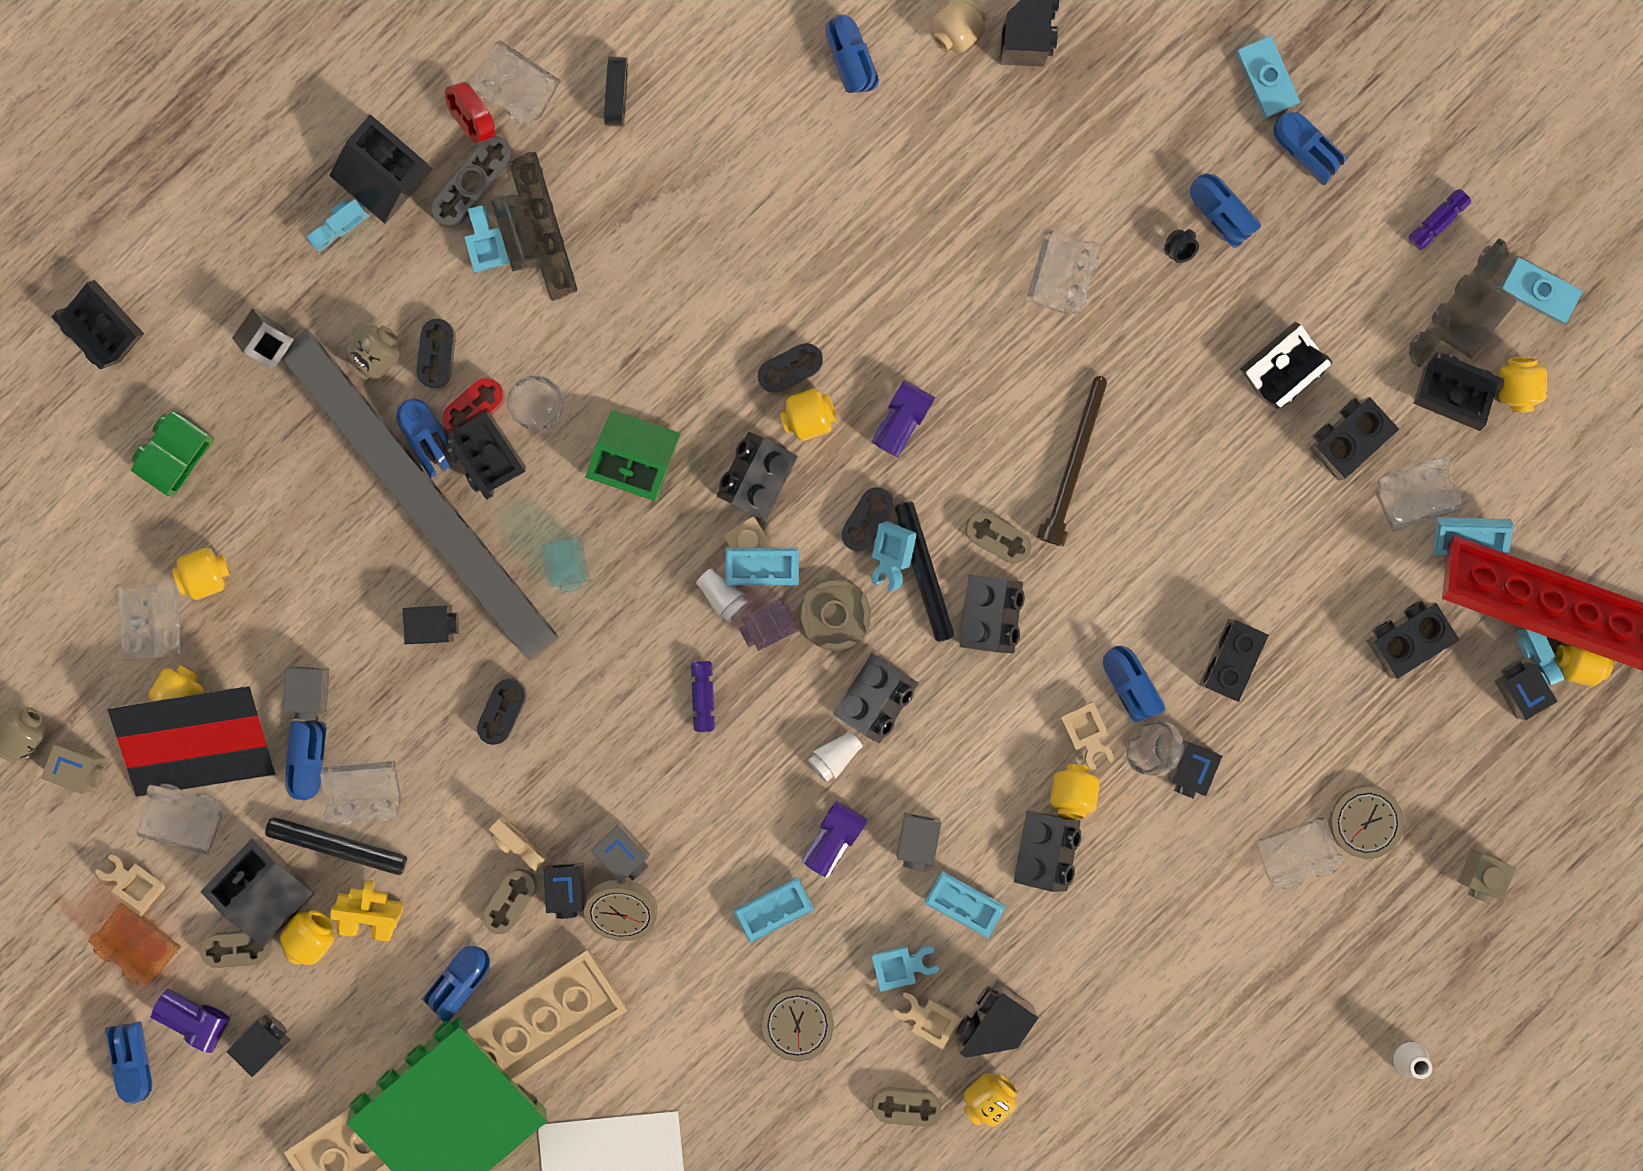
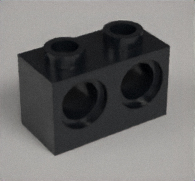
M1355 397L1340 410L1339 413L1343 417L1332 426L1328 422L1313 435L1316 442L1309 449L1337 480L1346 479L1399 430L1396 424L1371 397L1360 401ZM1361 414L1368 415L1372 420L1373 426L1368 434L1361 432L1357 426V419ZM1335 438L1342 440L1346 446V452L1341 459L1334 457L1330 451V444Z
M1420 600L1403 611L1406 616L1395 623L1392 620H1388L1372 630L1375 636L1368 639L1367 643L1389 678L1398 679L1460 640L1436 602L1424 604L1423 600ZM1428 617L1433 622L1434 629L1432 634L1425 638L1419 632V624L1424 618ZM1394 637L1400 638L1403 643V650L1396 657L1391 656L1388 652V643Z
M1228 619L1199 685L1239 702L1269 635L1237 620Z

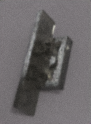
M535 151L527 152L510 162V169L518 194L498 197L491 201L512 272L540 267L551 301H556L575 293L577 286L537 153Z
M1498 238L1493 246L1489 245L1482 251L1477 261L1478 265L1470 275L1465 274L1459 280L1455 287V294L1447 304L1442 303L1436 309L1432 317V323L1424 332L1420 331L1413 338L1409 346V356L1415 366L1420 368L1441 341H1444L1472 359L1516 304L1517 300L1514 295L1490 281L1509 256L1507 244L1504 240Z

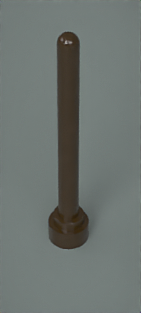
M1103 376L1095 377L1092 382L1051 516L1046 518L1044 524H1040L1036 538L1041 541L1062 547L1065 545L1068 532L1065 531L1067 524L1064 521L1106 390L1107 380Z

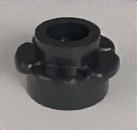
M1191 229L1173 231L1166 239L1164 253L1177 263L1188 262L1199 250V243L1195 239L1196 233Z

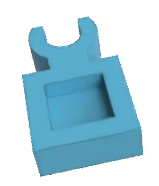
M356 199L351 202L344 200L337 204L330 211L332 216L326 220L327 223L306 237L319 252L322 251L338 236H344L370 216Z
M887 521L879 523L872 558L879 560L880 565L873 571L872 584L884 583L885 575H887L889 578V591H894L901 587L903 576L900 569L910 567L917 533Z
M1521 627L1517 628L1520 636L1517 639V644L1526 659L1530 658L1532 662L1536 663L1547 684L1552 686L1564 680L1560 668L1553 659L1555 655L1546 636Z
M932 945L922 946L917 950L916 954L910 956L907 946L872 954L880 992L916 983L915 972L920 971L925 975L937 973L939 971L938 964L926 966L922 962L926 954L935 952Z

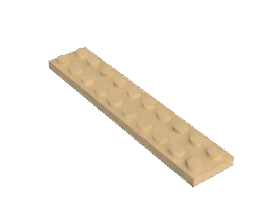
M587 948L466 1029V1031L517 1085L627 1012L628 1007ZM349 1108L284 1151V1155L295 1171H388L390 1169L348 1126L346 1122Z

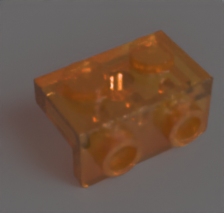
M120 903L101 929L88 940L94 946L93 951L97 956L107 962L113 961L123 969L122 974L126 979L136 985L142 984L144 986L155 981L181 948L178 943L144 916H139L122 903Z

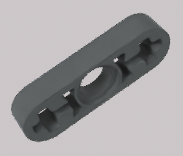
M494 136L491 139L482 141L441 190L431 206L432 215L438 223L448 228L460 225L469 215L468 209L476 207L504 173L513 159L512 149L506 140L499 136ZM501 145L503 146L501 153L504 158L501 161L497 159L491 161L487 167L493 173L488 177L486 172L480 166L475 165V163L479 159L484 165L490 158L487 152L488 148L492 146L497 149ZM469 172H477L482 177V185L475 192H468L462 186L463 177ZM456 187L470 201L465 205L460 199L454 207L458 212L454 218L448 215L443 219L441 216L444 211L440 207L444 202L450 205L455 201L457 196L451 192Z

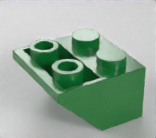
M611 410L596 443L585 478L658 502L681 433Z

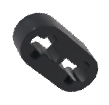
M608 57L604 107L605 126L624 127L628 81L627 57Z
M439 318L431 319L422 327L416 369L420 382L433 389L441 388L450 381L456 342V333L453 326ZM437 326H442V331L447 333L448 337L447 340L443 339L440 341L438 352L434 351L435 340L429 338V333L435 332ZM434 356H438L437 365L444 370L443 376H437L435 382H431V376L425 374V369L432 368Z
M804 343L766 361L758 370L760 386L763 390L776 394L814 376L822 367V353L815 345ZM801 351H806L808 355L813 353L816 355L817 359L813 361L814 368L811 370H807L805 366L793 370L791 365L801 359L799 354ZM769 367H773L776 371L788 367L790 371L780 377L781 384L775 387L772 382L766 384L764 378L768 376L767 369Z
M880 487L871 488L861 497L842 531V540L849 549L863 551L875 540L879 523L887 520L893 508V499L887 490ZM878 494H882L885 497L883 503L887 506L884 512L878 510L872 519L868 518L866 514L871 505L866 502L869 496L875 498ZM864 519L869 522L864 532L868 540L866 543L859 541L857 545H853L850 542L852 536L848 533L850 527L857 529Z
M510 678L502 680L494 687L477 726L478 735L486 744L497 745L507 740L527 698L526 688L523 683ZM513 685L516 687L515 694L519 696V700L511 701L507 709L504 710L501 706L505 697L500 694L501 689H509ZM498 713L503 715L499 727L504 729V733L496 734L491 738L488 736L490 730L485 727L486 722H494Z

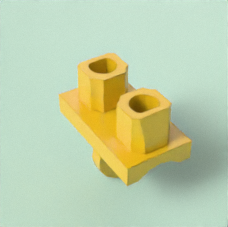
M366 880L363 890L351 888L350 894H338L336 904L331 908L330 919L336 920L338 935L355 936L360 930V924L372 925V938L388 942L403 913L404 902L387 900V893L375 892V881Z

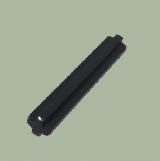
M912 501L898 504L895 507L900 527L917 533L911 563L934 638L937 642L952 639L954 637L953 628L915 505Z
M276 817L270 818L266 825L265 835L269 838L395 875L403 874L406 868L407 857L402 854Z

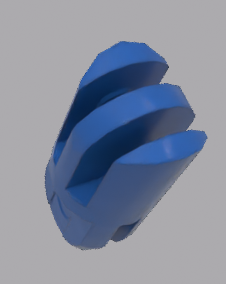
M844 14L832 18L826 25V37L845 91L848 93H859L875 90L878 87L879 78L868 47L862 39L857 24L851 17Z
M1288 112L1277 119L1273 127L1274 137L1277 142L1321 185H1326L1331 176L1335 175L1340 166L1348 160V157L1302 114Z
M1205 173L1193 181L1190 187L1192 201L1232 247H1239L1253 233L1259 230L1261 227L1259 220L1221 178L1215 174Z
M419 399L405 400L397 410V423L431 479L437 473L420 443L424 442L439 468L445 471L449 468V464L432 436L437 435L446 451L448 436L430 407L424 401Z
M1115 646L1103 656V667L1132 721L1138 723L1163 713L1165 703L1135 653L1126 646Z
M292 721L290 723L285 789L289 796L294 799L306 801L313 798L319 791L327 730L326 723L322 721Z
M477 946L464 947L422 998L443 1022L450 1021L487 975L490 969V957L487 951Z
M138 1021L131 1024L106 1027L105 1035L117 1095L125 1103L136 1104L141 1102L152 1091V1077L142 1022Z

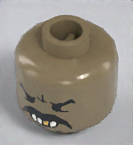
M365 325L346 345L345 354L347 358L345 362L353 373L364 380H367L369 377L380 379L400 356L399 348L396 345L398 338L386 326L382 325L380 328H377L373 325Z
M14 707L9 708L0 718L1 758L11 762L16 760L22 761L28 760L47 737V729L39 712L29 707L25 709Z

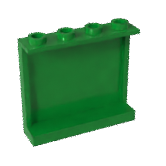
M461 1016L452 1023L449 1020L442 1023L432 1034L434 1038L424 1047L421 1044L415 1046L405 1056L404 1060L406 1062L396 1071L393 1068L387 1070L377 1080L376 1084L378 1086L368 1095L366 1092L360 1093L348 1106L350 1110L346 1123L391 1171H490L547 1122V1109L537 1099L532 1102L463 1027L464 1020Z

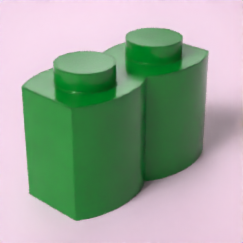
M172 410L169 415L163 414L156 421L152 429L155 433L148 445L142 444L135 451L131 459L134 465L130 470L170 497H174L181 489L193 468L201 460L214 440L212 435L180 413Z

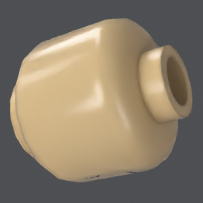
M949 0L931 20L934 43L945 52L949 49L956 53L965 52L985 31V14L983 10L973 0Z

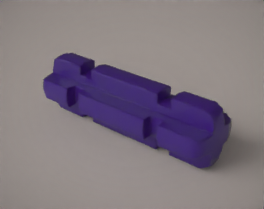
M1457 189L1446 199L1447 203H1442L1422 222V227H1417L1409 235V241L1417 249L1422 250L1433 241L1432 237L1438 236L1458 216L1457 213L1463 212L1471 204L1470 197L1463 190Z
M695 661L691 664V677H695V682H692L693 711H696L697 716L693 717V727L696 732H711L715 729V716H711V711H714L713 681H709V676H713L711 661Z

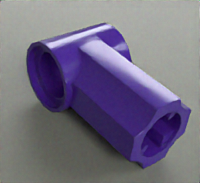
M903 380L888 406L890 409L884 421L881 422L871 443L898 458L916 425L920 426L936 397Z
M836 800L822 821L820 832L801 862L819 875L828 878L840 861L846 848L853 845L868 819Z
M169 988L164 990L157 1000L150 1018L182 1034L184 1040L192 1047L207 1053H213L230 1021V1017L221 1010L204 1004L200 1006Z

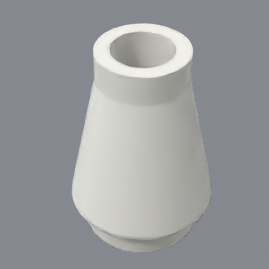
M712 568L707 570L696 582L719 619L724 618L728 623L736 619L749 605L745 598L746 593L734 585H725V579L716 574Z
M847 731L844 735L812 751L813 756L808 759V763L824 782H828L831 778L836 780L863 746L851 731Z
M1407 1042L1398 1047L1394 1054L1393 1062L1399 1074L1407 1078L1425 1079L1430 1076L1432 1064L1428 1051L1424 1046L1416 1042Z

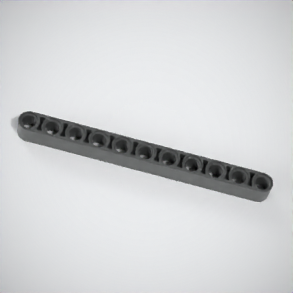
M308 329L297 336L283 355V361L510 640L528 660H531L558 638L554 629L318 339Z

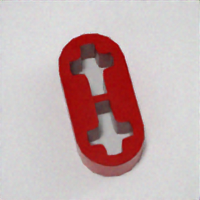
M467 82L446 87L445 101L448 110L467 137L473 143L493 138L495 135L493 118L472 87Z
M482 378L476 381L444 410L442 419L445 428L449 431L453 427L451 423L455 418L452 413L455 410L463 413L471 407L473 411L466 416L465 420L485 408H488L490 413L493 414L504 402L505 393L503 387L497 381L490 378ZM485 386L488 389L495 387L496 391L493 393V397L496 400L492 404L487 401L482 402L478 407L474 404L482 396L480 392L481 387Z

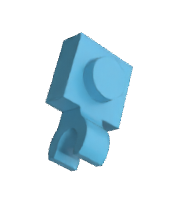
M483 205L469 208V216L475 234L465 236L464 238L474 273L511 264L502 228L490 229L488 213Z

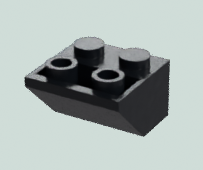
M1020 0L1007 12L1001 31L1000 65L1044 66L1047 57L1053 56V51L1057 47L1058 27L1051 26V20L1055 19V12H1058L1059 0Z
M370 114L346 141L329 176L386 224L433 169Z
M253 838L200 891L224 918L263 947L315 894L268 843Z
M996 981L993 987L987 985L976 1000V1004L979 1005L978 1009L972 1017L966 1015L955 1031V1034L958 1035L956 1042L959 1053L968 1058L1017 1049L1039 1018L1033 1005L999 981Z

